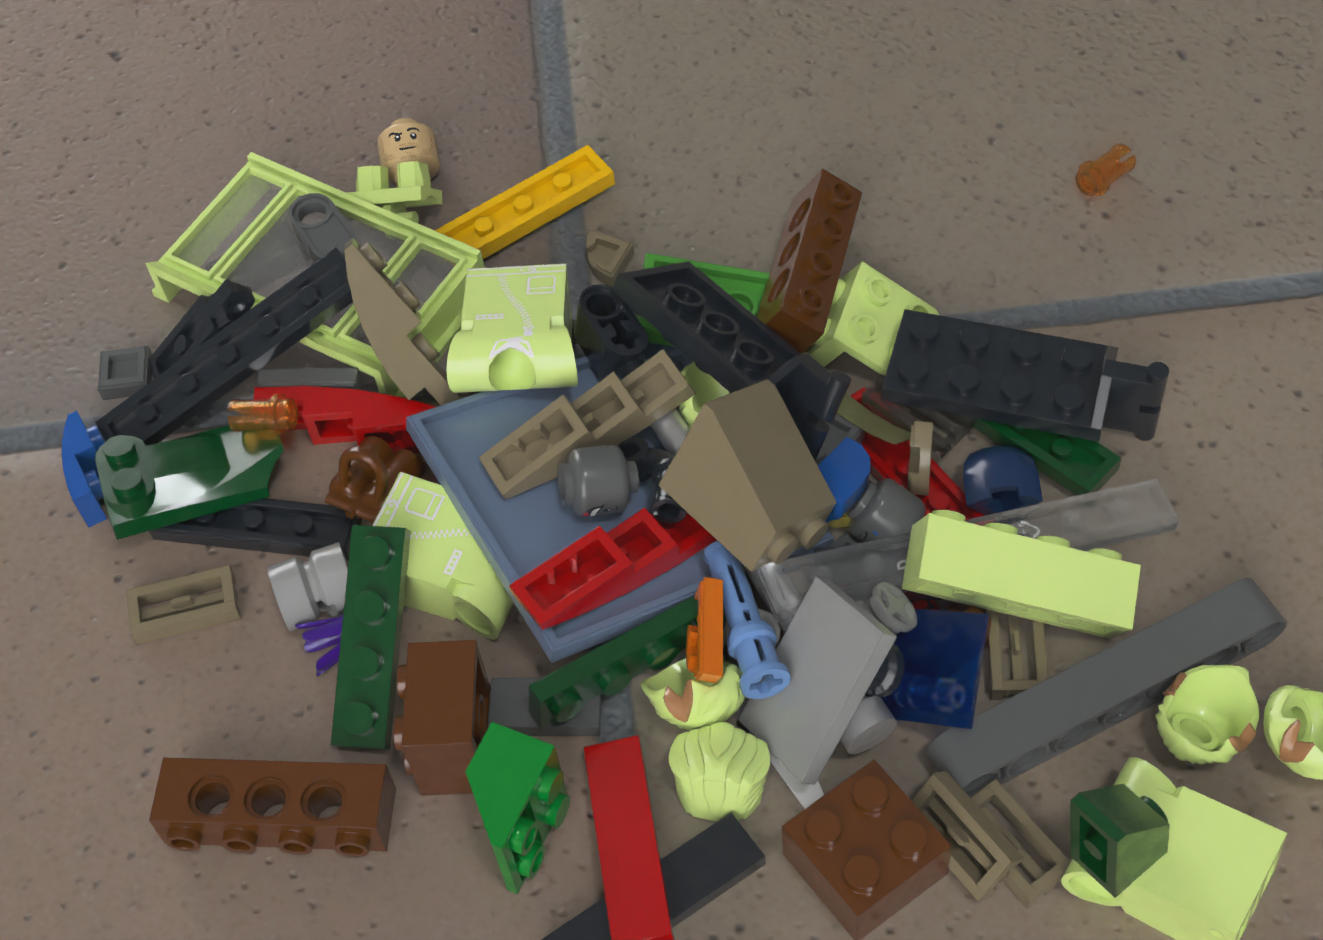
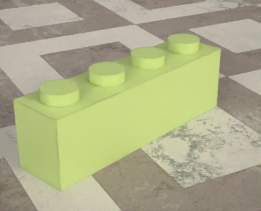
M935 510L912 525L902 589L1108 639L1133 630L1141 565L1121 560L1122 555L1119 552L1099 548L1090 549L1086 552L1070 548L1068 540L1056 536H1039L1037 539L1017 535L1018 529L1014 526L1003 523H987L985 526L965 522L966 517L963 514L950 510Z

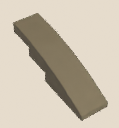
M662 349L622 380L613 371L572 403L564 394L482 454L479 459L502 496L509 499L557 478L558 464L565 463L567 455L571 450L611 444L617 446L652 425L696 393L668 354Z

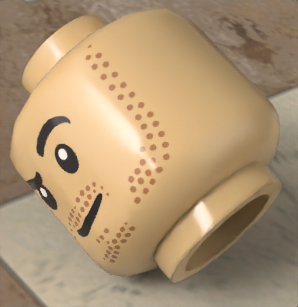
M401 118L392 122L391 126L385 128L378 136L377 149L380 166L388 167V181L395 184L396 187H398L397 164L418 161L428 164L430 181L439 172L440 158L437 139L432 128L419 123L412 118Z

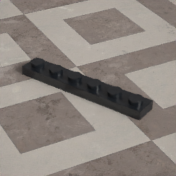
M335 247L97 420L95 423L105 441L114 436L126 435L143 440L146 446L159 443L351 304L353 299L347 278L345 255Z

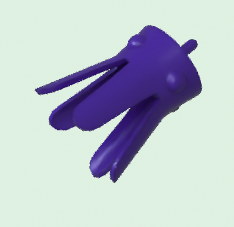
M343 614L334 618L295 625L297 629L315 627L302 634V638L306 641L304 644L306 652L312 653L336 645L317 660V676L323 674L339 662Z

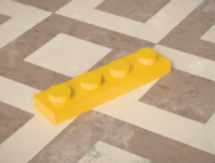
M586 145L434 231L481 250L482 258L485 259L615 185L614 171L589 145ZM448 260L453 267L456 265V263Z

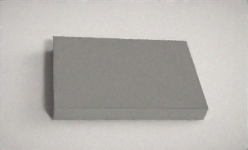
M816 576L776 649L779 662L788 667L791 677L789 685L774 696L764 699L750 698L738 720L756 738L765 741L768 750L801 783L815 785L897 636L831 580Z

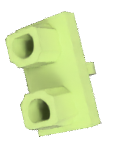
M418 161L397 164L398 188H389L388 167H357L356 192H347L350 195L416 223L419 222L418 213L416 211H407L406 208L443 205L442 190L431 188L428 164ZM384 232V234L387 236V238L390 239L391 241H392V240H401V239H399V238H397V237H394V236H392V235L387 234V233Z

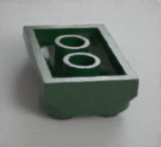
M272 412L216 429L147 446L143 440L134 436L118 435L108 439L96 452L95 462L102 494L116 539L119 540L270 497L268 491L270 475L277 459L284 451Z

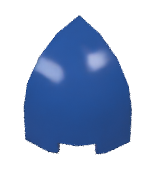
M846 437L818 465L837 502L826 519L827 523L840 519L861 497L868 485L870 456L861 444L849 437Z

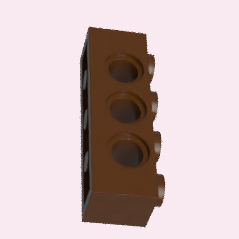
M823 168L792 199L757 314L758 319L799 353H804L824 334L862 196L861 191Z
M163 757L149 821L164 843L178 850L193 851L199 849L200 845H219L230 851L248 853L254 851L256 847H277L286 853L303 855L312 852V849H335L340 854L359 857L367 855L369 851H387L396 786L386 764ZM228 801L221 811L215 814H208L214 805ZM284 803L281 810L277 813L263 816L270 806ZM332 805H341L339 810L332 816L319 818L320 813L325 808Z

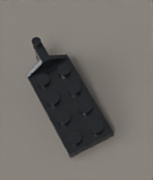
M689 261L618 273L612 291L629 305L632 312L646 319L661 332L662 337L667 342L676 345L695 362L699 370L712 376L729 391V394L767 379L773 383L816 461L830 430L828 424L823 420H834L851 382L848 374L838 370L829 372L809 354L802 355Z
M904 309L883 382L881 401L1096 442L1100 440L1102 427L1133 432L1138 439L1148 441L1155 436L1169 368L1162 362H1153L1147 367L1116 361L1119 347Z

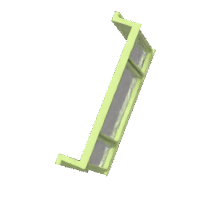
M250 152L247 156L248 162L159 261L145 263L155 284V287L152 289L153 295L167 303L182 288L198 296L202 294L209 297L217 291L226 279H230L232 282L251 288L255 298V302L251 307L253 308L314 263L296 237L288 213L292 203L300 196L309 193L326 195L332 200L354 231L358 244L362 247L366 242H369L384 258L388 266L382 271L395 286L401 281L405 282L421 301L422 305L417 310L421 314L422 323L410 333L415 337L421 332L428 338L440 353V356L435 359L436 362L440 360L450 347L454 335L461 331L467 269L485 268L481 250L253 152ZM321 212L310 213L303 218L302 223H318L323 220L326 214ZM353 302L298 341L373 376L379 393L407 398L391 379L376 356L362 328Z

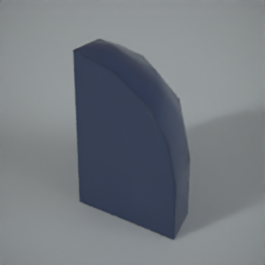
M992 446L970 453L967 457L963 469L967 507L1000 523H1005L1043 501L1037 468L1033 459L1023 450L1010 446Z

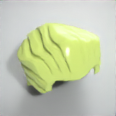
M724 721L678 734L670 748L669 765L675 777L677 797L686 813L705 820L719 821L731 812L738 821L746 819L761 802L763 786L770 767V754L767 743Z

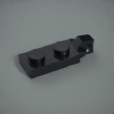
M226 279L217 291L209 297L201 294L148 359L154 378L161 375L249 311L255 302L251 288Z

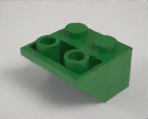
M491 722L465 773L508 891L518 894L526 877L532 879L539 871L545 855L543 843L551 828H558L563 823L569 809L570 796L567 794L564 772L561 771L554 745Z

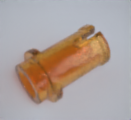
M1121 143L1115 144L1108 152L1095 161L1088 160L1082 163L1075 176L1079 190L1090 197L1094 195L1102 196L1107 193L1111 183L1135 168V155L1130 156L1122 163L1118 161L1129 153L1131 149Z
M274 394L271 399H232L228 406V411H239V414L245 415L228 416L229 426L234 432L272 429L275 434H285L288 429L295 428L298 420V410L295 401L292 398H286L283 394Z

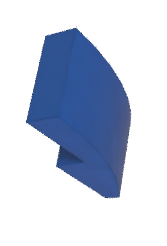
M78 411L67 415L64 426L62 464L71 498L89 528L107 519L99 502L104 497L95 462L96 452L105 441L98 427L93 425L86 428Z

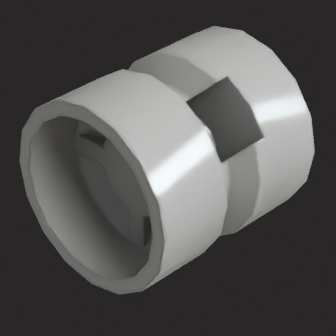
M340 542L311 551L309 561L306 562L293 557L267 566L271 585L289 632L297 629L295 627L296 624L318 621L320 613L323 611H327L333 617L344 613L348 563Z

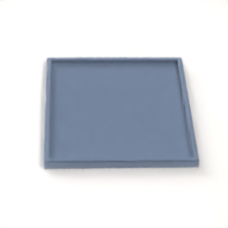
M648 342L645 360L652 358L662 349L665 352L678 349V347ZM586 356L575 359L578 376L577 387L482 391L406 417L407 432L440 485L443 486L458 514L551 663L628 632L694 596L700 581H703L704 577L712 578L708 564L703 556L705 555L704 550L707 548L705 547L676 567L635 590L585 614L544 630L538 626L510 592V584L599 525L607 533L644 507L651 515L654 513L651 511L655 492V484L652 478L640 482L637 493H630L627 508L623 512L579 517L573 512L570 505H562L557 478L506 499L502 496L479 459L482 454L564 394L572 403L599 383L601 378ZM651 426L630 437L645 439L650 448L667 451ZM827 530L823 538L812 548L806 549L802 546L794 550L779 565L784 569L813 557L815 548L828 547L833 543L834 537ZM746 574L747 579H748V582L750 583L751 580L749 579L748 575Z

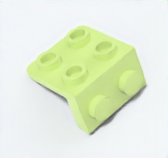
M862 261L841 279L839 278L824 334L806 352L823 367L843 352H846L885 377L904 309L939 315L934 307Z

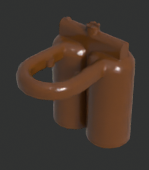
M367 436L358 447H350L342 453L339 460V471L330 482L329 493L325 498V503L346 511L345 515L347 518L353 519L355 516H358L373 524L399 473L403 472L421 478L425 472V464L412 451L403 449L393 453L391 447L381 438Z

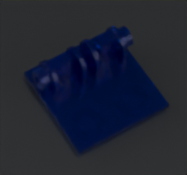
M914 609L917 615L916 626L911 631H901L896 634L897 638L894 641V644L903 653L905 662L904 676L899 687L892 694L881 698L895 720L972 730L989 615Z

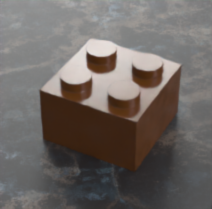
M457 640L408 643L407 665H399L397 670V690L399 698L404 699L403 716L395 717L393 728L396 751L404 752L406 775L414 776L421 796L472 794L473 792L465 771L488 730L491 691L477 641Z
M875 759L782 825L783 855L854 940L864 938L948 874L952 846Z

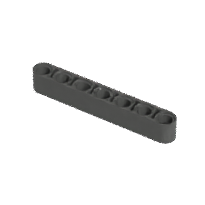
M1241 579L956 725L933 740L928 746L926 754L938 772L946 770L968 796L972 797L995 779L1002 785L1162 701L1164 698L1162 692L1170 686L1180 672H1186L1201 665H1231L1270 644L1284 631L1287 621L1253 579Z

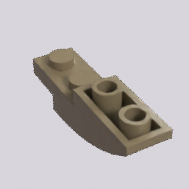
M351 238L345 244L344 252L347 278L353 303L362 328L376 356L394 383L408 400L425 387L440 405L472 395L473 392L453 393L449 389L447 373L435 361L440 356L438 350L421 332L415 337L410 333L422 323L421 314L417 310L422 303L416 294L403 281L395 286L382 271L388 266L387 262L369 242H366L361 247L354 238Z

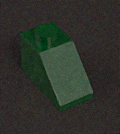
M1124 783L1079 792L1070 800V857L1116 898L1168 852L1170 824L1165 813L1156 802L1147 796L1139 798Z

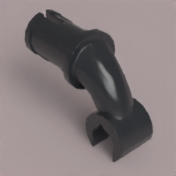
M630 438L620 443L618 446L624 453L626 461H635L639 483L652 478L655 484L654 501L651 507L655 519L664 523H677L684 519L687 511L659 486L674 455L661 449L650 448L648 442L642 438Z

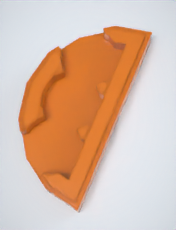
M704 577L703 581H700L694 597L695 600H698V626L688 625L686 664L689 672L694 673L693 677H696L695 680L717 683L723 677V580Z

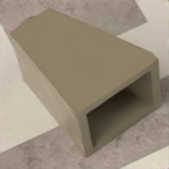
M768 379L704 403L659 483V486L751 572L772 561L776 565L782 563L794 550L802 546L810 549L816 545L826 534L829 528L826 519L837 503L776 386Z

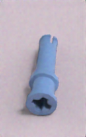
M716 541L704 550L705 555L703 556L708 564L712 578L723 580V611L730 629L726 646L729 655L737 659L742 676L739 684L742 694L751 699H764L774 696L783 691L791 680L788 667L779 662L774 647L777 642L775 630L766 621L761 619L742 563L719 541Z

